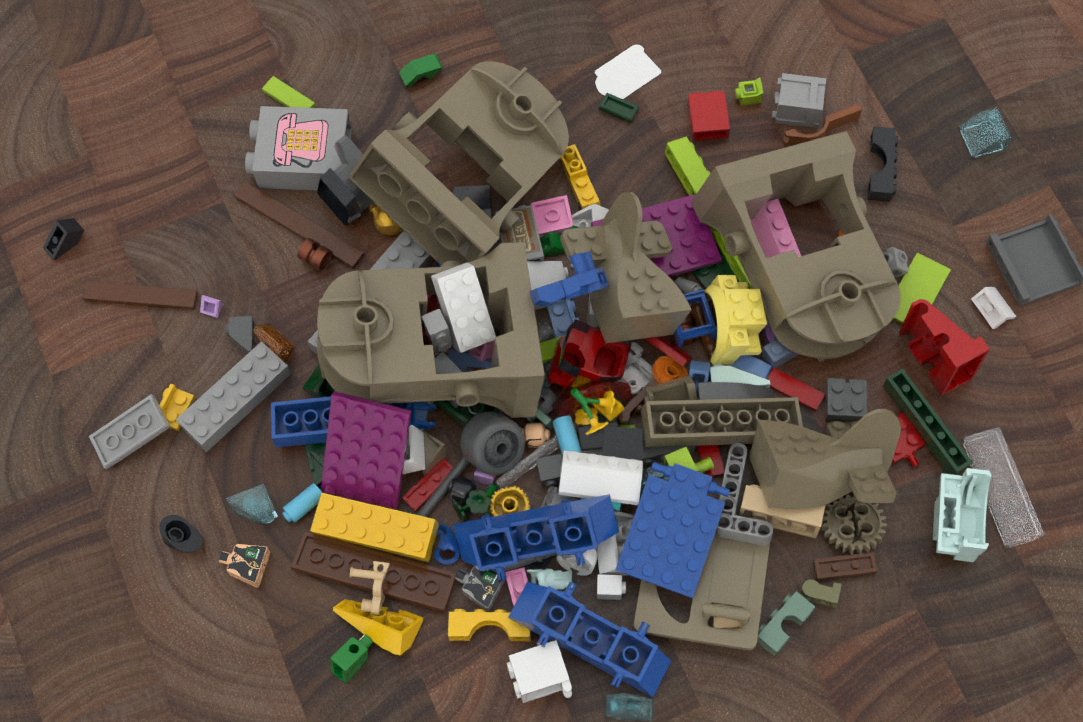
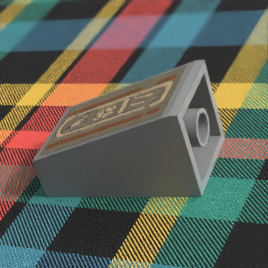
M521 205L513 208L512 210L520 218L505 233L499 230L500 242H524L527 261H544L532 205Z

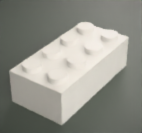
M464 263L432 275L431 278L444 319L449 328L454 349L462 353L495 340L496 335L474 266Z

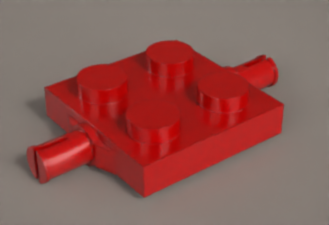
M903 412L897 416L901 425V433L892 464L908 459L912 466L916 468L921 462H919L914 454L917 450L923 448L926 442Z

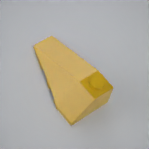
M344 599L333 607V611L364 635H367L382 649L390 651L395 655H402L411 647L423 623V617L404 610H399V613L387 611L388 607L383 606L380 615H373L371 612L366 611L362 612V602Z

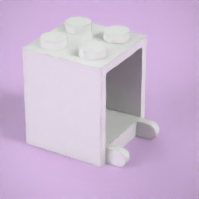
M557 640L546 643L545 647L540 645L509 655L510 662L507 663L511 679L515 678L516 682H513L517 699L521 698L523 703L559 691H563L565 698L572 696V686Z

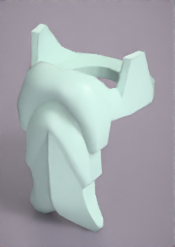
M553 569L527 570L531 574V583L537 584L538 579L541 586H550L556 590H562L567 588L569 582H572V570L570 569L566 572L561 570L553 571Z

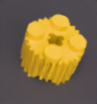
M510 486V488H501V491L498 490V492H494L495 495H492L490 504L492 517L530 510L529 499L526 493L524 494L523 489L520 490V487ZM514 506V509L507 510V508Z

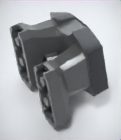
M344 135L334 145L342 165L334 171L331 168L328 169L320 177L317 194L344 225H349L358 221L362 216L361 213L376 203L348 177L363 153L348 136Z

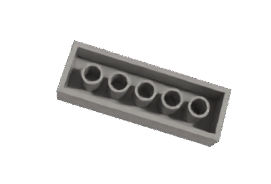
M261 341L176 419L177 423L205 452H208L291 375L288 365Z

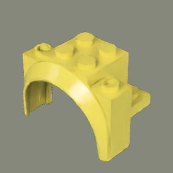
M718 275L704 290L706 299H712L717 319V342L710 361L713 365H733L741 355H759L762 352L758 334L767 325L760 289H749L748 282H737L736 275Z

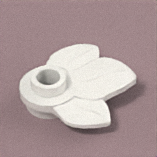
M630 365L628 369L625 368L621 380H617L622 384L624 392L630 396L638 394L650 382L635 365Z

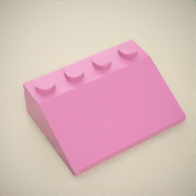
M779 199L766 202L754 219H750L766 258L795 250L797 256L801 257Z

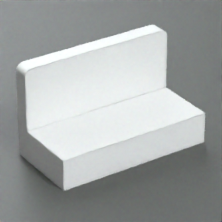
M985 287L971 298L992 329H996L1006 320L1016 317L995 287Z

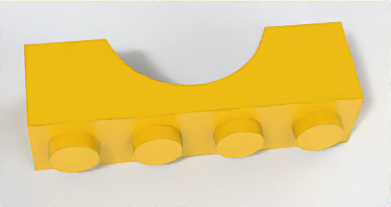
M455 609L454 612H449V641H470L476 630L486 625H494L503 629L510 641L531 642V630L509 619L508 616L511 612H506L503 609H497L494 612H486L484 609H476L474 612Z

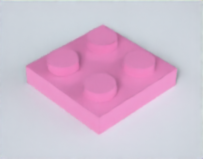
M567 195L531 203L539 238L545 236L550 231L557 234L563 233L564 230L574 225Z

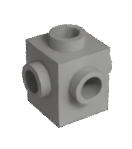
M891 247L883 252L895 278L909 272L907 256L904 251Z

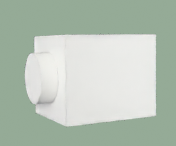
M598 574L597 599L621 600L622 594H626V582L622 581V575Z

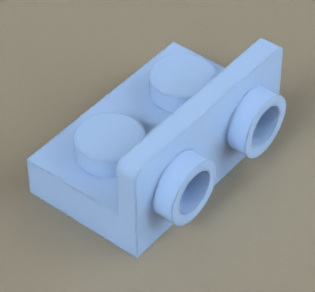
M570 299L547 306L555 338L566 335L568 327L575 319L580 321L578 317L575 318V303L570 301Z

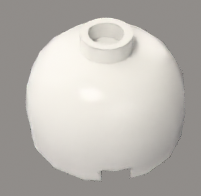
M592 549L584 552L583 555L586 563L580 566L577 565L575 555H557L556 559L566 570L573 568L579 571L577 575H589L596 565L597 551Z

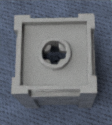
M782 73V78H778L777 85H780L779 92H775L774 97L777 110L773 111L772 118H775V123L818 128L823 111L826 78Z

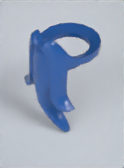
M439 523L440 529L437 530V535L440 538L435 551V558L441 564L450 565L458 560L459 547L452 529L445 524ZM450 549L455 552V555L450 559H444L439 554L440 550Z

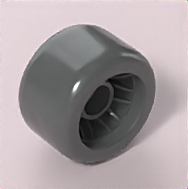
M487 411L477 414L465 425L460 438V447L464 458L471 465L485 474L501 475L512 470L521 460L525 450V437L520 426L501 413Z

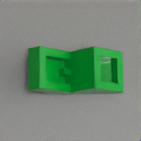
M431 54L410 61L399 74L405 86L411 87L421 77L432 79L443 67L437 55Z
M573 225V226L570 227L569 229L579 228V227ZM550 231L540 239L544 257L565 253L560 240V234Z

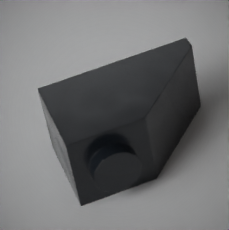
M74 218L57 220L43 249L53 260H56L78 244L85 230Z

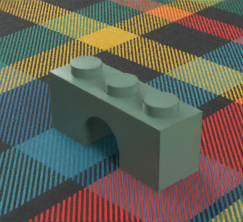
M797 591L793 595L789 593L782 601L784 606L780 610L776 608L769 616L771 621L767 625L763 623L758 630L757 642L774 657L789 639V636L782 630L781 623L791 620L801 626L815 609V606Z

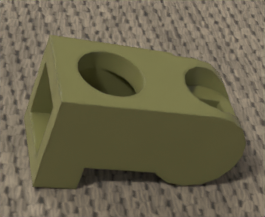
M809 579L804 582L801 588V595L808 601L836 608L842 584L834 582L832 587Z

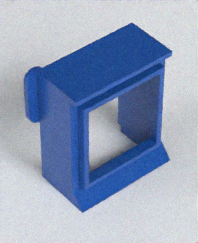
M704 289L683 294L689 304L699 301L706 325L684 331L680 325L674 333L678 347L683 345L684 340L710 334L711 339H716L717 328Z

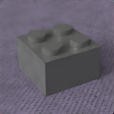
M827 379L825 384V423L834 421L858 422L867 414V380L849 379L848 383H845V379Z

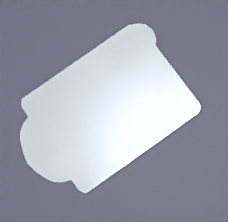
M633 45L595 71V74L598 76L595 84L602 95L605 96L606 93L624 99L661 74V70L645 54L644 48L641 45Z

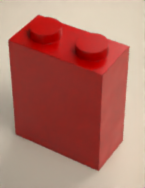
M725 91L688 94L692 141L729 138L730 126Z

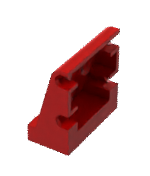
M919 299L911 304L899 332L900 337L905 334H911L914 337L913 340L909 341L907 347L920 366L926 363L934 366V369L929 371L927 377L940 396L972 380L990 350L982 337L975 340L972 339L936 307L924 299Z

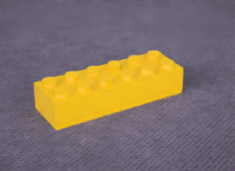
M321 493L310 531L314 534L342 542L429 562L439 523L432 518Z

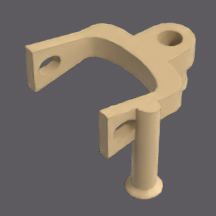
M373 561L374 571L355 569L351 566L350 578L353 576L374 579L373 599L363 598L361 611L380 615L382 603L385 600L382 592V583L390 563ZM383 565V571L379 572L378 566Z

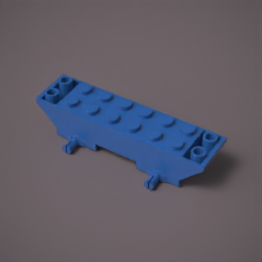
M610 494L572 502L566 499V502L563 500L561 504L494 517L484 515L478 520L453 524L462 562L478 566L479 571L485 569L496 570L498 580L507 578L504 571L506 566L517 564L520 559L557 553L558 556L565 554L575 555L577 565H584L586 563L583 555L584 552L597 549L600 543L619 532Z
M531 582L526 583L508 618L540 635L541 637L537 642L539 646L543 639L541 647H545L548 640L551 642L557 640L558 646L614 676L611 685H615V688H619L621 681L648 696L654 697L671 660L658 649L656 644L650 642L645 637L650 627L648 623L645 626L646 622H642L638 632L613 624L584 608L585 605L573 598L572 594L577 587L574 583L570 590L573 582H569L565 592L558 591L550 586L545 587Z

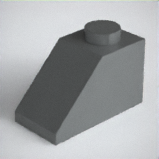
M229 317V324H226L227 336H230L232 342L248 354L255 348V322L253 317Z

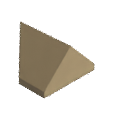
M423 432L425 469L422 472L424 476L443 458H447L445 444L427 432Z

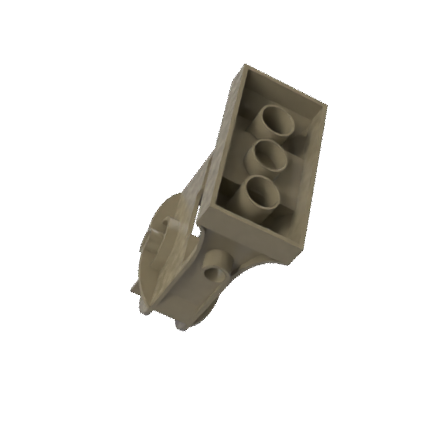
M493 61L476 64L418 119L408 112L396 124L395 130H384L369 145L348 176L440 265L447 261H458L464 264L483 257L499 240V230L505 233L520 218L512 210L513 206L554 165L568 147L569 134L567 124L558 108L562 102L560 100L557 102L553 95L537 79L527 73L526 67L520 71L504 63ZM426 125L449 146L456 142L490 175L486 181L508 201L492 219L468 196L461 202L426 169L430 160L410 142Z
M847 131L716 166L691 201L699 221L713 227L725 238V246L731 256L737 255L752 288L760 289L765 316L778 341L784 347L797 354L817 358L818 362H822L824 359L842 357L863 348L879 331L891 322L898 311L901 300L898 283L865 218L867 213L866 204L861 197L856 196L853 181V162L856 149ZM786 198L796 207L822 199L837 220L844 235L837 237L827 249L798 257L795 250L766 258L750 219H754L764 204L771 200Z
M524 242L500 243L487 255L467 262L475 268L492 326L500 330V336L495 337L489 369L436 374L433 345H424L421 326L423 321L421 316L427 312V295H437L431 276L462 265L458 261H447L440 267L351 271L335 279L325 291L322 299L319 300L317 315V356L322 377L326 378L336 392L383 404L456 400L458 405L468 407L480 402L497 407L511 418L535 417L545 375L534 304L529 292L531 291Z

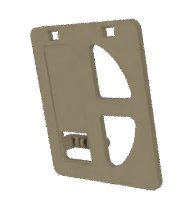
M724 523L719 525L722 528L728 527V525ZM765 531L759 532L761 535H768ZM715 534L692 598L689 621L684 624L676 621L665 610L658 596L657 586L641 580L634 619L635 631L638 632L642 622H646L645 626L647 623L650 625L646 632L647 635L748 651L753 650L757 645L770 543L761 546L721 538ZM712 616L741 621L742 628L741 631L709 627L708 619Z

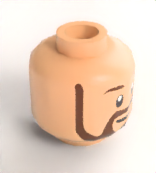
M542 422L527 423L525 428H522L525 444L528 448H542L546 446L547 441H550V429H546L545 424Z

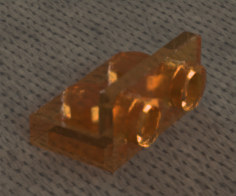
M270 323L255 326L253 332L258 336V339L283 361H287L295 346Z

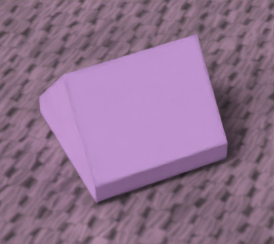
M202 295L200 313L218 318L224 303L218 299Z
M479 469L475 470L474 482L488 486L494 484L496 475L485 474Z

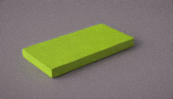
M917 253L908 268L909 272L904 275L899 284L901 300L898 311L892 320L903 325L911 304L919 299L927 300L933 304L951 269Z

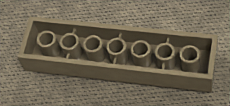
M798 397L646 401L641 409L645 447L753 444L758 420L779 421L803 427Z

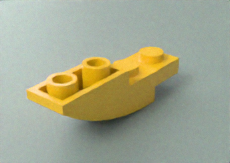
M576 145L568 146L560 159L577 203L579 202L581 209L592 204L600 206L599 198L587 175V169Z

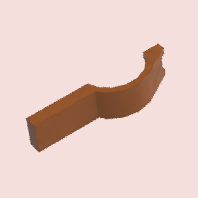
M859 104L825 116L823 128L814 134H802L794 128L784 133L787 138L783 139L785 145H797L823 138L828 130L859 119L862 108Z

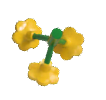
M577 388L571 390V395L582 406L581 409L575 412L576 424H591V428L585 433L586 435L592 434L609 424L608 421L598 423L597 409L590 408L587 403H597L598 406H602L604 415L611 414L615 405L613 391L605 392L604 398L591 399L586 398Z

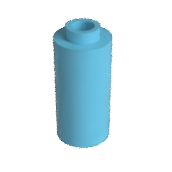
M562 416L555 419L553 426L562 455L564 451L582 453L571 416Z
M312 483L283 507L284 512L282 515L288 522L293 521L296 523L318 505L322 491Z

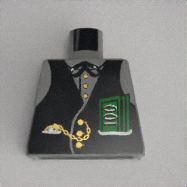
M474 566L470 574L460 569L455 577V580L464 584L462 594L480 608L486 610V612H490L506 579L498 580L496 571L491 569L479 571L478 566Z

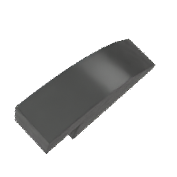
M706 382L698 383L697 386L698 400L774 398L773 389L752 384Z

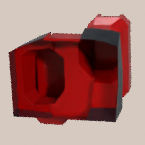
M575 319L568 327L567 334L559 338L556 343L547 380L549 384L555 383L563 386L562 389L569 388L578 375L592 381L602 382L603 386L611 381L621 380L626 368L632 341L605 343L599 328Z

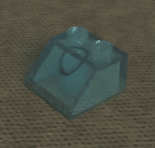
M998 107L981 111L959 126L972 158L1007 149L1011 140V135Z

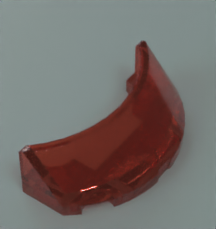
M624 378L605 382L589 381L575 387L586 398L591 399L603 398L605 392L613 391L614 398H617L616 395H620L623 401L632 398L631 387ZM571 390L552 404L557 418L568 416L570 412L575 414L577 413L576 408L581 406L571 395Z

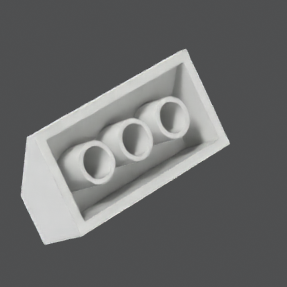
M564 451L558 495L592 498L610 494L612 502L638 505L643 461Z

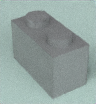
M440 309L421 316L430 344L433 345L435 353L446 351L449 347L453 346L449 328Z

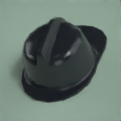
M169 515L160 522L159 529L162 540L168 547L190 553L199 550L202 546V535L181 516Z

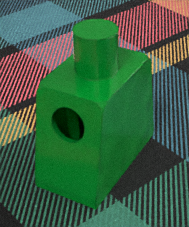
M363 635L359 641L351 637L330 658L331 672L347 684L367 661L368 648L373 644V641L367 635Z

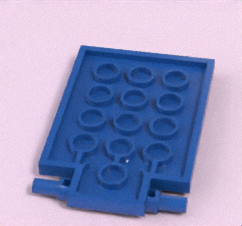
M653 462L651 470L660 472L669 479L666 481L648 475L615 571L692 599L725 502L707 496V492L712 494L715 492L727 497L730 489L719 486L717 482L711 481L712 476L674 463L673 466H664Z

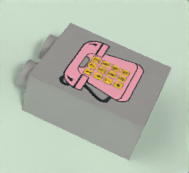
M261 106L259 120H251L250 140L251 142H256L255 152L246 153V173L254 175L258 188L318 190L320 177L328 169L331 168L334 171L342 165L334 145L344 135L351 139L352 124L348 109Z

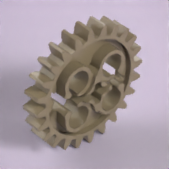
M846 494L845 498L840 497L838 501L835 500L831 504H826L821 530L825 531L824 538L830 537L829 544L835 542V549H838L840 546L843 547V553L847 549H850L851 555H853L854 550H857L859 555H861L862 549L868 553L870 547L876 549L877 543L881 544L882 537L885 536L886 531L884 530H886L887 524H885L886 517L882 516L883 509L877 510L878 503L874 505L862 503L855 498V495L850 497L849 494ZM855 504L853 517L850 511H848L847 517L841 518L838 516L839 514L845 516L847 507ZM857 512H863L865 515H860ZM863 529L869 531V533L862 532L860 541L858 540L852 544L855 535L854 531L857 536H859L860 531ZM842 532H847L850 535H844Z

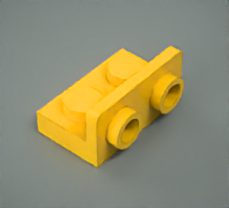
M170 384L169 388L164 390L163 399L159 406L170 428L179 431L180 426L176 419L193 404L195 396L177 389L174 384Z

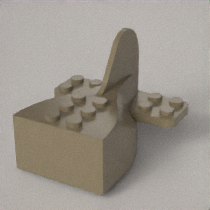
M633 192L621 193L604 217L601 226L573 228L563 231L560 240L571 264L572 261L569 256L590 251L595 268H604L609 287L591 292L590 302L605 343L666 336L675 333L692 309L673 280L650 260V258L668 256L672 250V245L664 226L660 222H642V207L636 194Z
M887 409L873 410L864 415L858 422H829L826 428L827 435L790 423L758 420L749 458L768 507L815 508L829 504L852 491L855 498L862 503H893L897 493L887 472L891 466L900 437L901 425L897 416Z

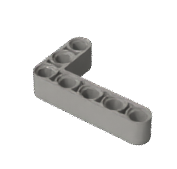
M735 443L729 449L722 487L732 488L735 491L729 492L727 497L720 495L719 500L725 502L724 506H730L731 509L726 510L723 508L715 534L725 539L765 546L772 540V525L767 521L735 515L747 457L746 446L741 443ZM738 453V454H741L742 456L736 457V456H734V454ZM737 471L738 474H732L730 472ZM724 523L727 524L728 527L722 528L719 525ZM745 527L748 531L743 532L739 528ZM765 531L768 535H761L759 532Z

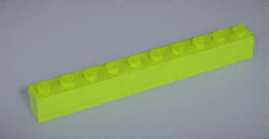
M687 136L667 143L665 155L689 196L697 194L711 173L704 167L702 158L698 157L693 143L688 140ZM709 226L713 238L738 281L748 282L749 289H753L737 255L731 256L725 246V238L716 229Z

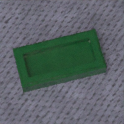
M606 93L599 105V110L632 123L639 110V106Z

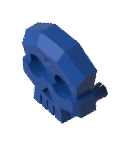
M590 251L569 256L575 271L574 276L529 291L533 304L547 307L564 299L568 300L609 287L604 268H595Z

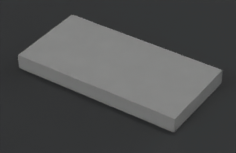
M151 394L91 434L89 438L103 467L109 469L169 429L170 425L155 396Z

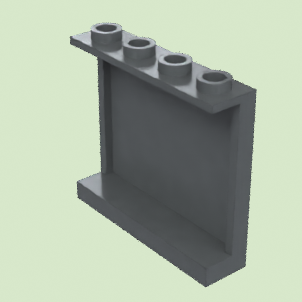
M1049 214L1044 221L1001 236H998L997 233L992 234L986 242L1019 307L1077 287L1083 282V268L1079 266L1074 251H1071L1066 236L1060 231L1059 223L1053 218L1052 214Z

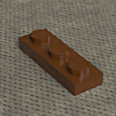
M874 552L813 560L817 581L875 574L878 572Z

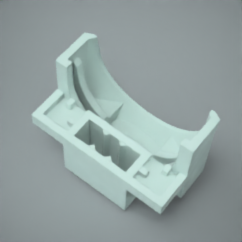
M967 468L962 476L943 473L940 475L939 496L934 503L933 540L937 541L936 553L954 555L953 560L974 562L979 555L987 550L989 543H985L988 490L991 480L990 471Z

